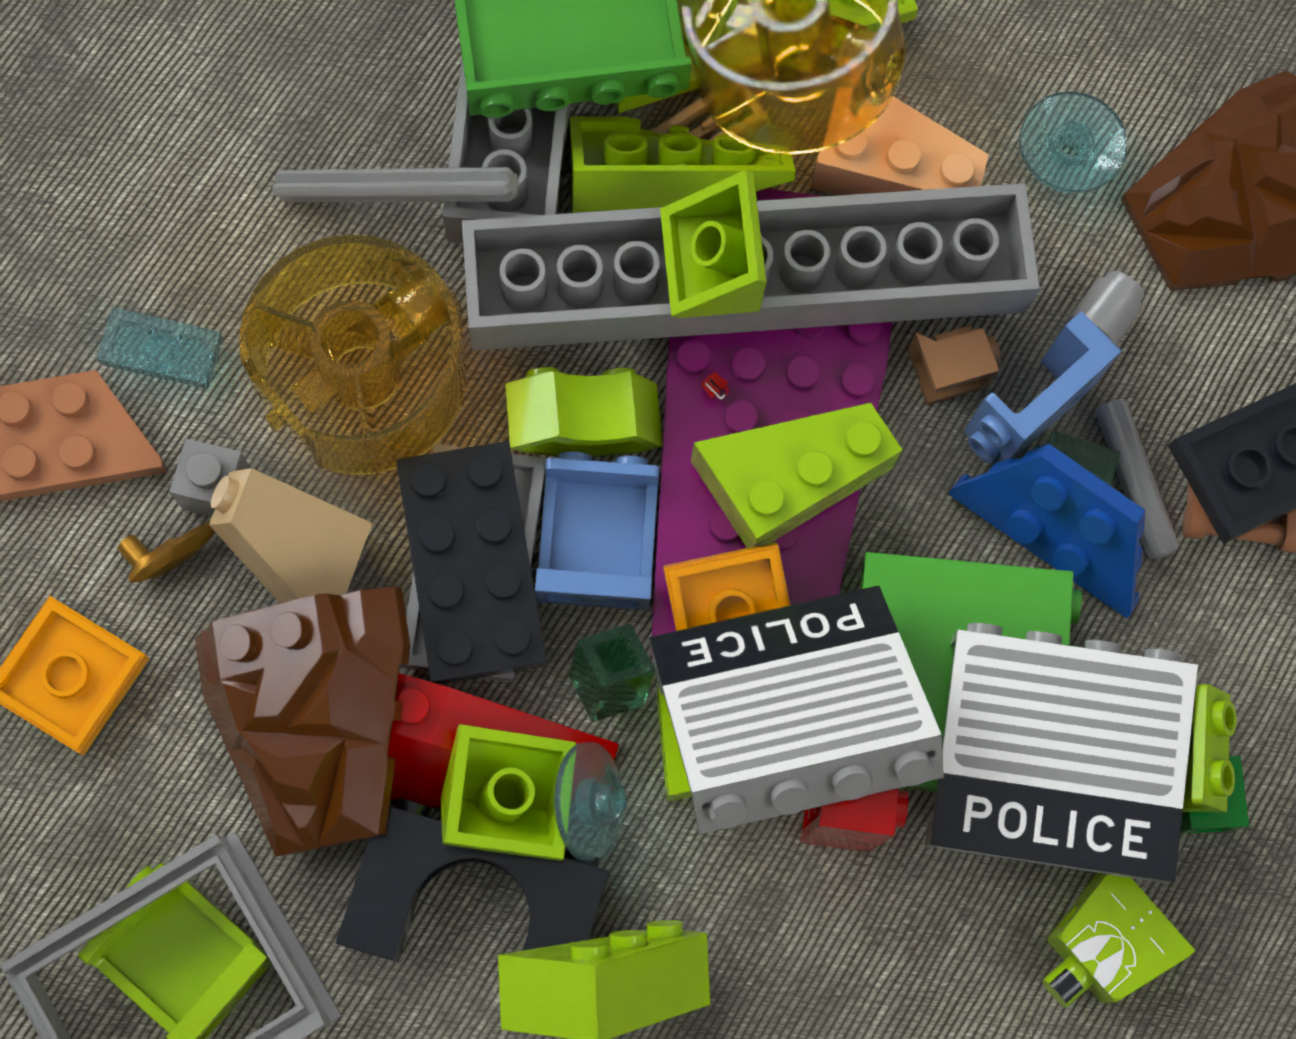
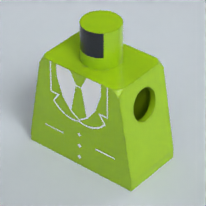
M1097 873L1048 936V942L1064 961L1042 980V983L1053 998L1065 1008L1069 1007L1088 988L1102 1003H1115L1190 957L1196 950L1132 878Z

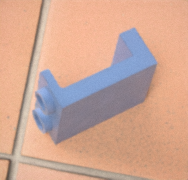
M1080 311L1064 326L1041 360V363L1057 380L1020 413L1012 412L996 394L991 392L981 402L964 430L969 437L968 443L971 449L980 459L987 463H998L1009 458H1017L1097 384L1122 351Z
M572 451L562 452L558 458H546L539 566L536 572L535 584L536 602L649 611L659 466L648 465L647 459L638 456H619L615 458V462L592 461L591 455Z

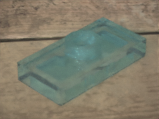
M112 307L96 359L103 366L208 389L223 337L219 331Z

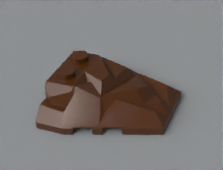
M1283 71L1237 91L1221 108L1197 127L1192 134L1172 152L1168 153L1121 197V201L1170 291L1237 285L1241 279L1269 277V282L1287 281L1291 275H1296L1295 75Z
M402 588L365 589L343 595L315 594L212 621L209 624V629L202 631L195 638L202 695L275 857L385 835L396 759L388 755L392 720L401 721L403 702L395 701L400 664L408 665L411 647Z

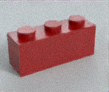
M897 788L863 796L855 800H845L806 809L803 814L800 843L870 852L892 838L897 827L904 828L908 811V791Z

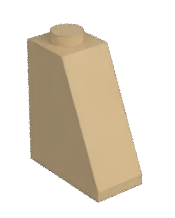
M253 468L230 471L228 476H224L219 481L211 498V508L215 509L209 526L279 603L315 594L343 595L347 593L370 531L371 522Z

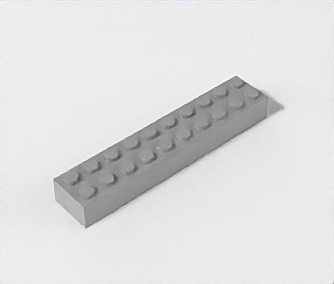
M1026 184L757 201L766 274V287L760 312L689 318L671 316L660 209L663 207L462 220L468 327L472 350L1026 313L1040 290Z

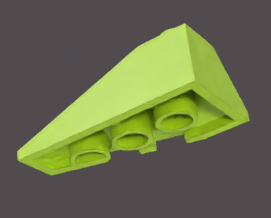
M569 116L571 213L665 207L745 169L754 173L756 191L795 181V167L789 143L728 133L718 135L714 141L699 139L689 134V127L671 125L669 134H658L654 131L640 129L641 119L623 116Z

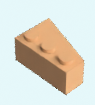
M842 65L810 189L838 196L981 186L989 154Z

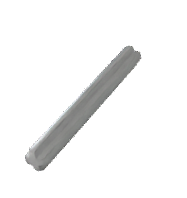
M508 167L281 170L275 174V184L272 189L274 196L280 197L281 201L285 203L509 202L517 196L519 178Z

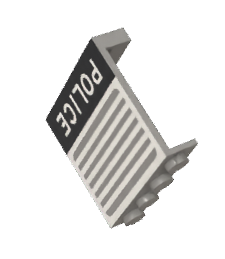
M879 585L649 637L660 694H664L692 794L699 834L734 828L750 822L795 814L806 809L845 800H855L875 793L906 786H915L927 781L944 778L942 734Z
M968 623L967 631L957 630L951 637L950 646L955 647L942 741L944 778H940L937 781L933 820L927 824L925 847L1161 883L1175 882L1198 665L1180 662L1181 654L1171 650L1145 649L1143 657L1122 654L1121 644L1109 641L1086 640L1085 648L1061 645L1062 636L1048 632L1028 631L1026 632V639L1002 636V627L986 623Z

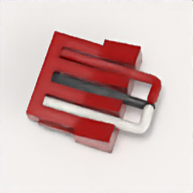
M715 371L700 384L712 401L716 397L723 399L730 392L727 388L729 387V382L724 378L722 379Z

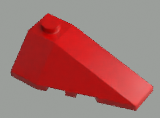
M401 673L398 674L395 701L403 702L401 721L392 720L388 755L396 758L390 801L397 802V799L400 798L430 808L441 807V794L459 724L576 742L570 802L603 801L619 747L618 743L447 686Z

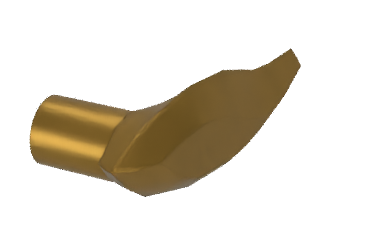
M210 521L180 537L166 540L151 552L135 535H130L123 539L118 545L117 550L133 567L129 574V582H140L156 578L189 559L216 533L209 526Z

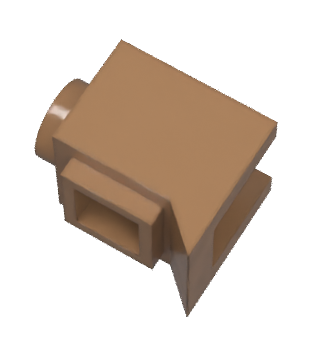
M971 325L935 335L933 339L915 332L907 349L927 406L989 388L999 372L998 367L1001 366V354L995 338L992 335L986 336L984 328L973 330Z

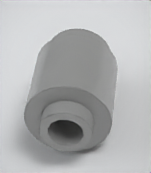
M1109 271L1105 277L1097 278L1067 319L1066 324L1082 311L1117 345L1141 312V301L1145 295L1144 291L1128 275L1118 271Z

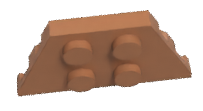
M97 370L0 386V502L167 473L163 460Z

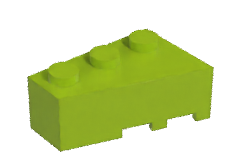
M867 403L694 442L691 463L745 546L750 548L772 543L890 471L896 464L903 449L873 405Z
M678 920L648 922L647 930L615 931L610 933L608 937L498 955L501 1030L567 1039H611L710 1005L707 932L683 930V922Z

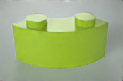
M540 367L527 371L526 378L505 383L511 449L545 456L559 457V454L562 452L572 451L596 457L635 453L663 447L657 384L636 374L634 369L613 368L604 371L602 375L582 376L561 373L558 369L552 367Z

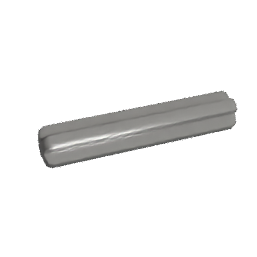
M1123 399L1105 403L1097 410L1096 416L1125 496L1146 510L1144 533L1140 537L1145 553L1149 559L1169 556L1178 550L1179 544L1128 403Z

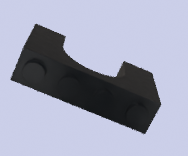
M398 798L395 808L389 806L386 834L371 837L368 840L335 944L399 963L412 918L422 892L438 874L453 866L465 863H483L497 867L509 874L522 888L527 898L530 913L529 930L523 951L590 940L609 871L598 868L600 857L571 848L566 849L562 861L443 845L442 821L429 818L431 808Z

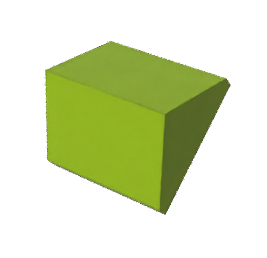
M745 169L660 209L672 317L689 318L760 312L766 287V274L754 173Z
M459 724L441 794L443 845L562 861L565 851L576 742Z

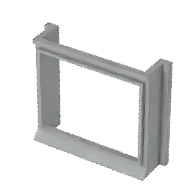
M235 831L226 837L217 834L0 964L39 1038L72 1039L38 979L36 972L216 865L296 1004L294 1008L244 1039H303L314 1031L322 1029L340 1018L342 1014Z

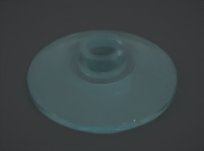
M1067 91L1049 95L1030 109L1020 129L1019 147L1025 165L1043 184L1062 192L1085 193L1104 186L1117 174L1126 156L1127 137L1120 118L1105 102L1086 93ZM1064 144L1071 145L1075 148L1077 155L1066 154L1061 150L1060 146Z
M594 742L579 743L567 752L557 774L554 795L555 816L561 838L568 851L575 858L585 862L599 861L610 853L619 836L623 814L626 809V794L621 784L617 766L609 752L603 746Z

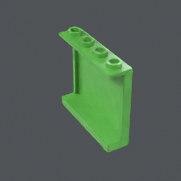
M454 0L470 116L482 114L489 118H500L511 114L514 110L529 108L557 111L571 103L587 101L606 105L619 102L624 97L645 94L654 98H664L672 96L680 90L689 89L691 59L690 56L686 57L677 0Z
M875 552L865 553L861 566L860 589L880 586L942 734V741L955 647L950 646L951 637L957 630L967 631L968 623H986L1002 627V636L1026 639V632L1028 631L1048 632L1062 636L1061 645L1078 647L1070 645L1071 623L1078 624L1082 604L1081 590L1073 589V571ZM938 779L915 786L901 787V789L936 792Z

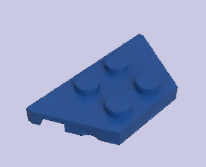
M1050 444L1028 451L1023 458H1009L995 463L987 473L971 478L969 474L960 476L948 495L1056 570L1073 571V582L1126 619L1131 615L1139 601V592H1135L1136 575L1142 565L1143 549L1139 539L1144 533L1145 509Z

